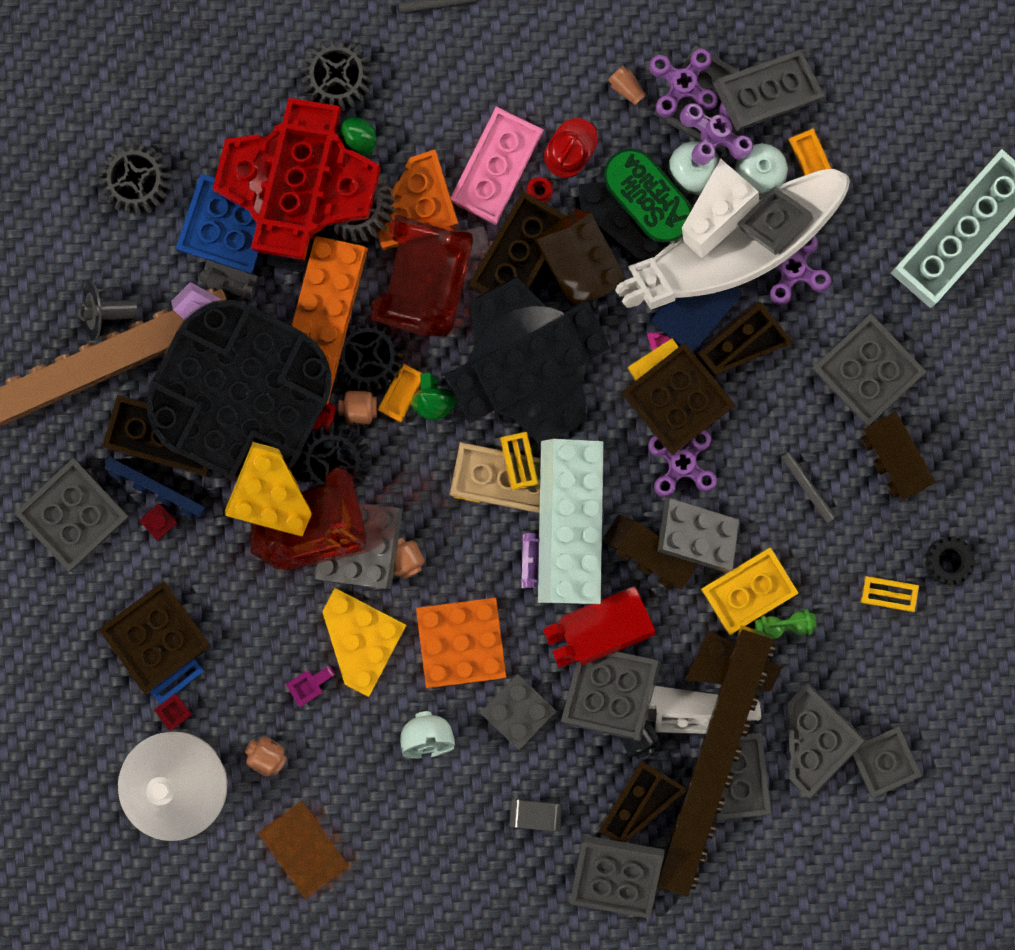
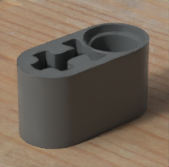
M511 799L509 826L560 831L563 804Z

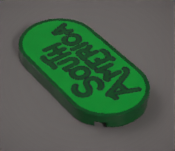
M624 149L615 153L608 160L604 170L605 186L610 195L652 241L673 243L683 237L682 227L692 211L688 200L645 152L637 149Z

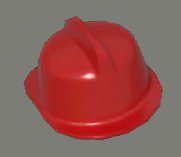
M572 118L565 121L558 128L544 152V161L548 170L561 178H569L578 174L597 146L598 134L595 127L589 121L582 118Z

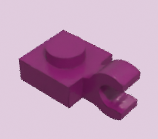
M331 666L326 667L314 676L310 670H307L285 685L299 707H302L322 694L324 691L320 685L336 674Z

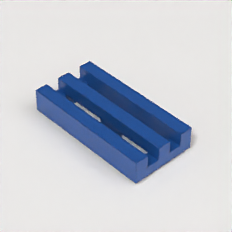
M193 660L151 691V693L161 705L205 671L196 660ZM194 667L196 669L195 672L164 696L160 694L162 690L190 668Z

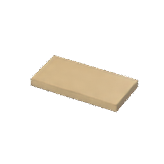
M460 442L449 496L540 513L541 458L533 457L538 485L511 490L503 451ZM510 452L516 483H521L515 455ZM521 455L526 481H530L526 455Z

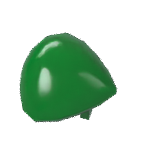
M348 117L342 122L341 128L336 134L345 148H351L366 158L370 157L376 144V133L372 125L357 117Z
M432 373L420 374L421 390L412 397L410 401L411 407L426 420L438 421L445 418L457 402L453 392L448 389L438 388V377H432Z

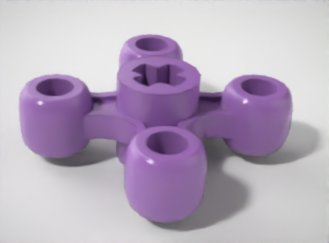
M701 48L695 50L690 57V64L684 69L674 68L669 59L664 55H656L651 59L649 63L650 73L657 78L666 79L670 84L669 93L659 98L656 103V112L660 117H672L677 110L678 102L686 97L694 99L704 112H710L716 108L718 104L717 93L711 89L702 88L697 81L698 74L707 70L712 62V57L708 50ZM702 57L705 59V62L700 63L696 58ZM661 63L664 65V68L658 69L655 65ZM680 79H685V83L690 82L687 88H682V84L678 85ZM708 97L712 100V103L707 104L703 99ZM669 104L671 109L665 110L662 108V105Z
M722 102L717 110L718 115L713 117L706 116L702 108L696 103L686 105L680 113V121L684 126L695 127L701 131L702 142H699L694 147L691 154L693 161L698 165L704 166L708 164L715 156V148L720 145L727 147L731 156L738 160L746 158L753 149V143L749 137L737 136L732 132L731 119Z
M815 235L809 240L811 245H804L795 254L775 267L781 273V280L770 291V299L775 305L784 306L788 304L791 300V289L794 284L799 282L808 283L818 293L825 292L830 288L831 277L829 273L824 270H812L806 263L807 257L817 249L818 241ZM790 265H795L798 268V272L793 273L790 270ZM821 278L824 279L825 282L823 284L816 283V280ZM778 292L785 293V296L779 298L776 296V294Z
M706 430L699 435L705 439L704 444H698L695 438L685 449L679 450L673 456L665 448L657 450L654 447V443L659 441L655 436L650 439L648 443L650 453L654 456L665 458L669 464L667 474L655 481L654 490L658 496L662 498L670 497L675 491L677 481L683 477L691 478L695 482L696 487L702 492H710L715 488L717 484L716 475L711 471L699 468L696 462L698 453L706 450L711 443V436ZM680 457H684V461H689L685 470H681V466L677 467L675 464L679 461ZM708 477L711 484L708 486L703 485L702 478ZM663 482L667 483L669 490L662 491L660 484Z

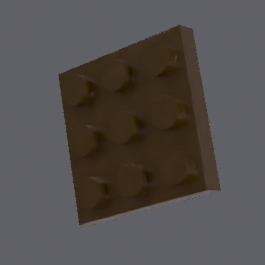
M683 343L621 392L622 396L671 456L736 406L686 343Z
M165 581L99 628L103 637L145 695L149 694L212 647Z

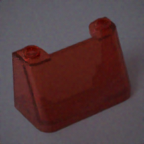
M395 215L389 229L393 241L399 242L388 293L381 294L372 303L371 320L422 336H447L453 328L473 245L472 233L407 216Z
M334 469L326 475V486L301 492L312 512L303 536L251 523L250 553L273 568L293 570L365 550L367 536L352 475L344 469Z

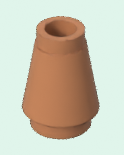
M624 65L608 78V81L612 84L610 87L634 105L646 95L630 68L627 70Z

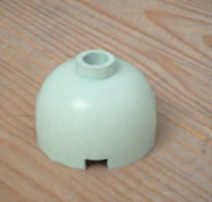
M690 141L680 145L673 152L668 163L669 178L679 191L687 195H700L720 161L716 151L714 158L704 166L698 165L693 161L692 151L702 141Z
M760 143L753 145L751 153L746 158L736 160L734 171L759 191V195H765L774 187L779 188L785 183L788 167L786 158L779 149L769 144Z
M429 711L415 714L416 718L411 719L403 727L400 735L402 754L407 758H422V754L432 753L431 757L439 756L452 751L455 746L454 735L449 723L440 716L432 715Z

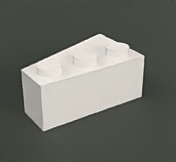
M722 159L717 164L682 227L684 243L702 259L738 227L737 224L760 202L759 191Z

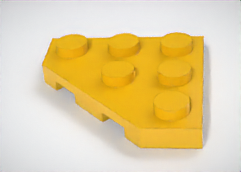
M252 442L226 506L225 515L303 536L312 515L311 508L304 499L291 471H289L280 450Z
M334 588L322 613L344 684L370 697L407 625Z

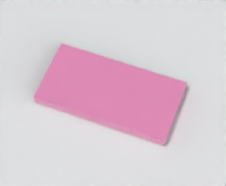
M495 107L451 196L453 205L497 226L544 129Z

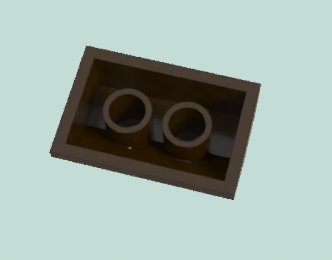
M575 209L534 239L570 306H575L584 300L589 301L604 296L615 289L619 283L627 280L591 212Z
M896 411L860 431L862 434L860 441L867 452L871 450L876 460L873 461V464L880 475H885L888 481L886 487L893 499L897 497L899 501H902L936 483Z

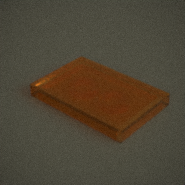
M303 800L258 832L304 899L350 867Z

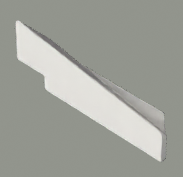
M655 686L646 720L654 722L655 732L705 734L718 695ZM759 701L755 711H749L748 721H759L761 719Z

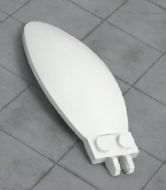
M825 169L791 180L777 188L809 210L813 216V219L777 255L741 231L739 226L703 259L684 243L682 237L680 240L671 243L654 258L628 266V274L631 278L619 283L615 290L619 296H624L622 302L627 308L638 306L645 300L650 310L675 301V298L711 294L749 282L783 263L801 249L825 225L845 198L850 183L849 176L835 169ZM767 194L759 195V201H761Z

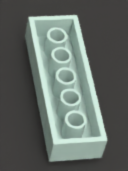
M1001 149L891 272L895 278L929 308H932L1015 216V160Z
M567 439L541 441L538 603L601 604L603 441Z

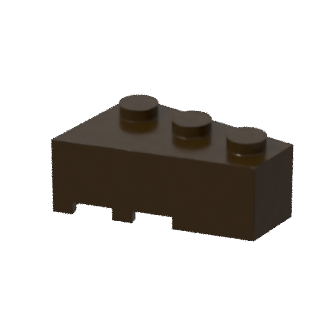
M753 302L695 351L694 355L710 374L716 375L757 357L794 344V342L761 302Z
M619 514L602 539L604 544L616 550V556L626 562L632 560L637 563L636 568L648 576L653 573L659 577L657 582L669 590L673 586L682 590L698 565L697 563L657 552L659 536L635 520Z
M706 631L683 679L721 685L735 643L711 631ZM767 659L764 669L768 670L763 685L758 684L757 690L771 691L782 669V666Z
M639 760L598 827V831L614 841L626 843L688 789Z

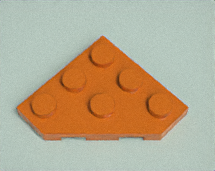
M436 150L410 157L400 180L396 182L392 190L393 193L391 195L396 201L392 206L396 209V212L389 214V216L393 219V223L386 222L387 231H378L383 250L459 226Z

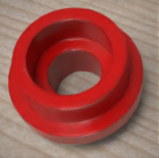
M536 177L528 183L526 193L546 203L552 197L553 187L548 179ZM543 187L545 190L544 194L537 195L534 191L535 188Z

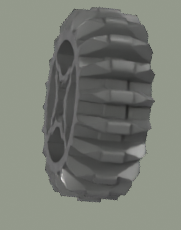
M331 39L329 40L330 47L326 48L322 42L319 44L320 52L316 49L311 50L314 59L305 57L304 61L310 67L305 66L301 68L302 73L307 75L301 78L302 84H309L304 90L306 94L313 93L310 97L312 102L320 99L319 103L339 104L342 111H345V103H349V106L354 108L353 99L356 98L359 102H363L364 99L360 92L369 94L370 90L364 84L373 83V79L366 76L373 73V69L366 66L370 63L368 57L361 58L364 54L362 49L354 52V43L351 42L345 48V40L341 39L339 46H335L334 40ZM341 56L348 59H344L340 63H333L328 58ZM354 64L359 69V76L355 86L347 78ZM321 65L327 75L322 80L323 84L319 87L316 84V72ZM331 70L337 74L341 72L343 80L337 77L333 79ZM334 88H342L346 91V93L340 95H332L326 92H330Z
M130 143L129 151H126L124 146H120V155L112 151L110 155L114 160L112 162L108 159L103 161L109 168L100 169V174L107 177L99 180L101 186H107L101 193L104 196L110 195L107 202L110 205L116 203L115 209L117 211H121L125 206V213L130 215L133 208H135V213L139 216L142 213V207H144L148 213H151L150 204L154 203L159 208L161 204L157 200L158 197L167 199V195L162 190L171 189V185L164 182L172 179V175L165 172L170 167L168 163H161L164 159L162 154L155 156L156 150L153 147L146 152L145 144H140L138 151H136L134 143ZM132 160H144L154 167L138 169L134 166ZM124 164L125 174L115 183L116 174ZM131 169L138 177H141L138 183L140 190L130 181L133 180L131 178L133 176ZM156 175L155 185L151 192L147 194L146 184L153 180V176ZM134 190L139 199L124 198L118 194V191Z
M379 178L376 187L377 207L374 209L372 206L369 219L329 224L328 226L334 229V233L338 237H342L347 242L352 240L354 243L359 244L362 239L369 243L371 235L379 239L378 231H387L386 222L393 223V219L389 214L396 212V209L392 206L396 202L395 198L391 195L393 193L392 189L386 186V182L382 178Z

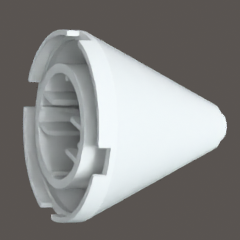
M184 732L156 734L140 742L126 757L118 780L119 800L127 818L137 829L146 835L166 841L184 840L204 831L220 814L227 795L226 771L216 751L197 736Z

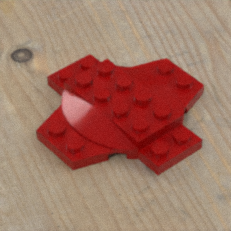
M288 98L283 122L273 127L274 131L266 136L255 134L225 139L213 190L215 193L250 212L257 223L251 246L253 252L305 260L310 238L313 239L314 234L324 229L327 225L369 219L381 167L379 164L355 151L345 148L336 134L342 111L340 106Z

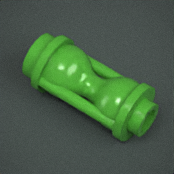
M808 608L795 612L788 620H780L775 616H760V619L754 620L755 630L772 635L773 640L778 639L785 631H792L798 635H812V629L817 628L814 613H809Z

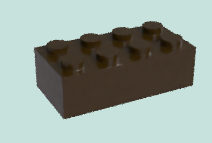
M522 191L471 279L469 288L481 295L513 277H517L530 290L546 263L534 239L566 215Z
M117 395L102 445L103 448L206 478L211 477L212 469L179 453H174L158 439L149 421L147 403Z

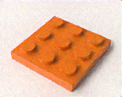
M496 598L416 608L426 688L506 678Z

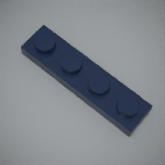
M109 457L105 464V467L111 470L110 476L122 482L125 478L135 482L132 487L146 495L149 490L158 494L156 500L171 507L172 503H175L182 507L180 513L193 520L196 515L203 518L208 509Z

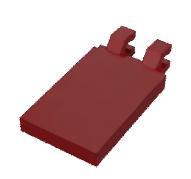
M635 586L601 600V604H591L561 617V620H558L559 624L554 623L543 629L549 646L565 639L568 643V646L552 651L558 668L577 661L583 666L656 635L654 626Z

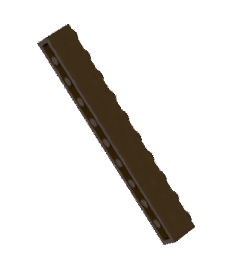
M742 625L740 627L687 787L688 790L685 793L662 863L657 887L687 897L690 889L695 890L700 874H697L696 871L699 864L704 865L708 849L704 847L707 838L712 839L717 824L713 823L715 814H721L725 798L721 796L724 787L729 788L734 773L730 772L732 762L737 763L742 747L738 746L741 736H747L751 721L747 720L750 710L755 711L759 695L755 693L758 684L763 685L768 672L767 669H764L767 658L772 660L776 644L772 643L773 636Z

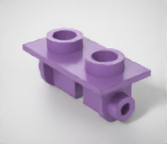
M525 533L522 539V588H538L539 534Z

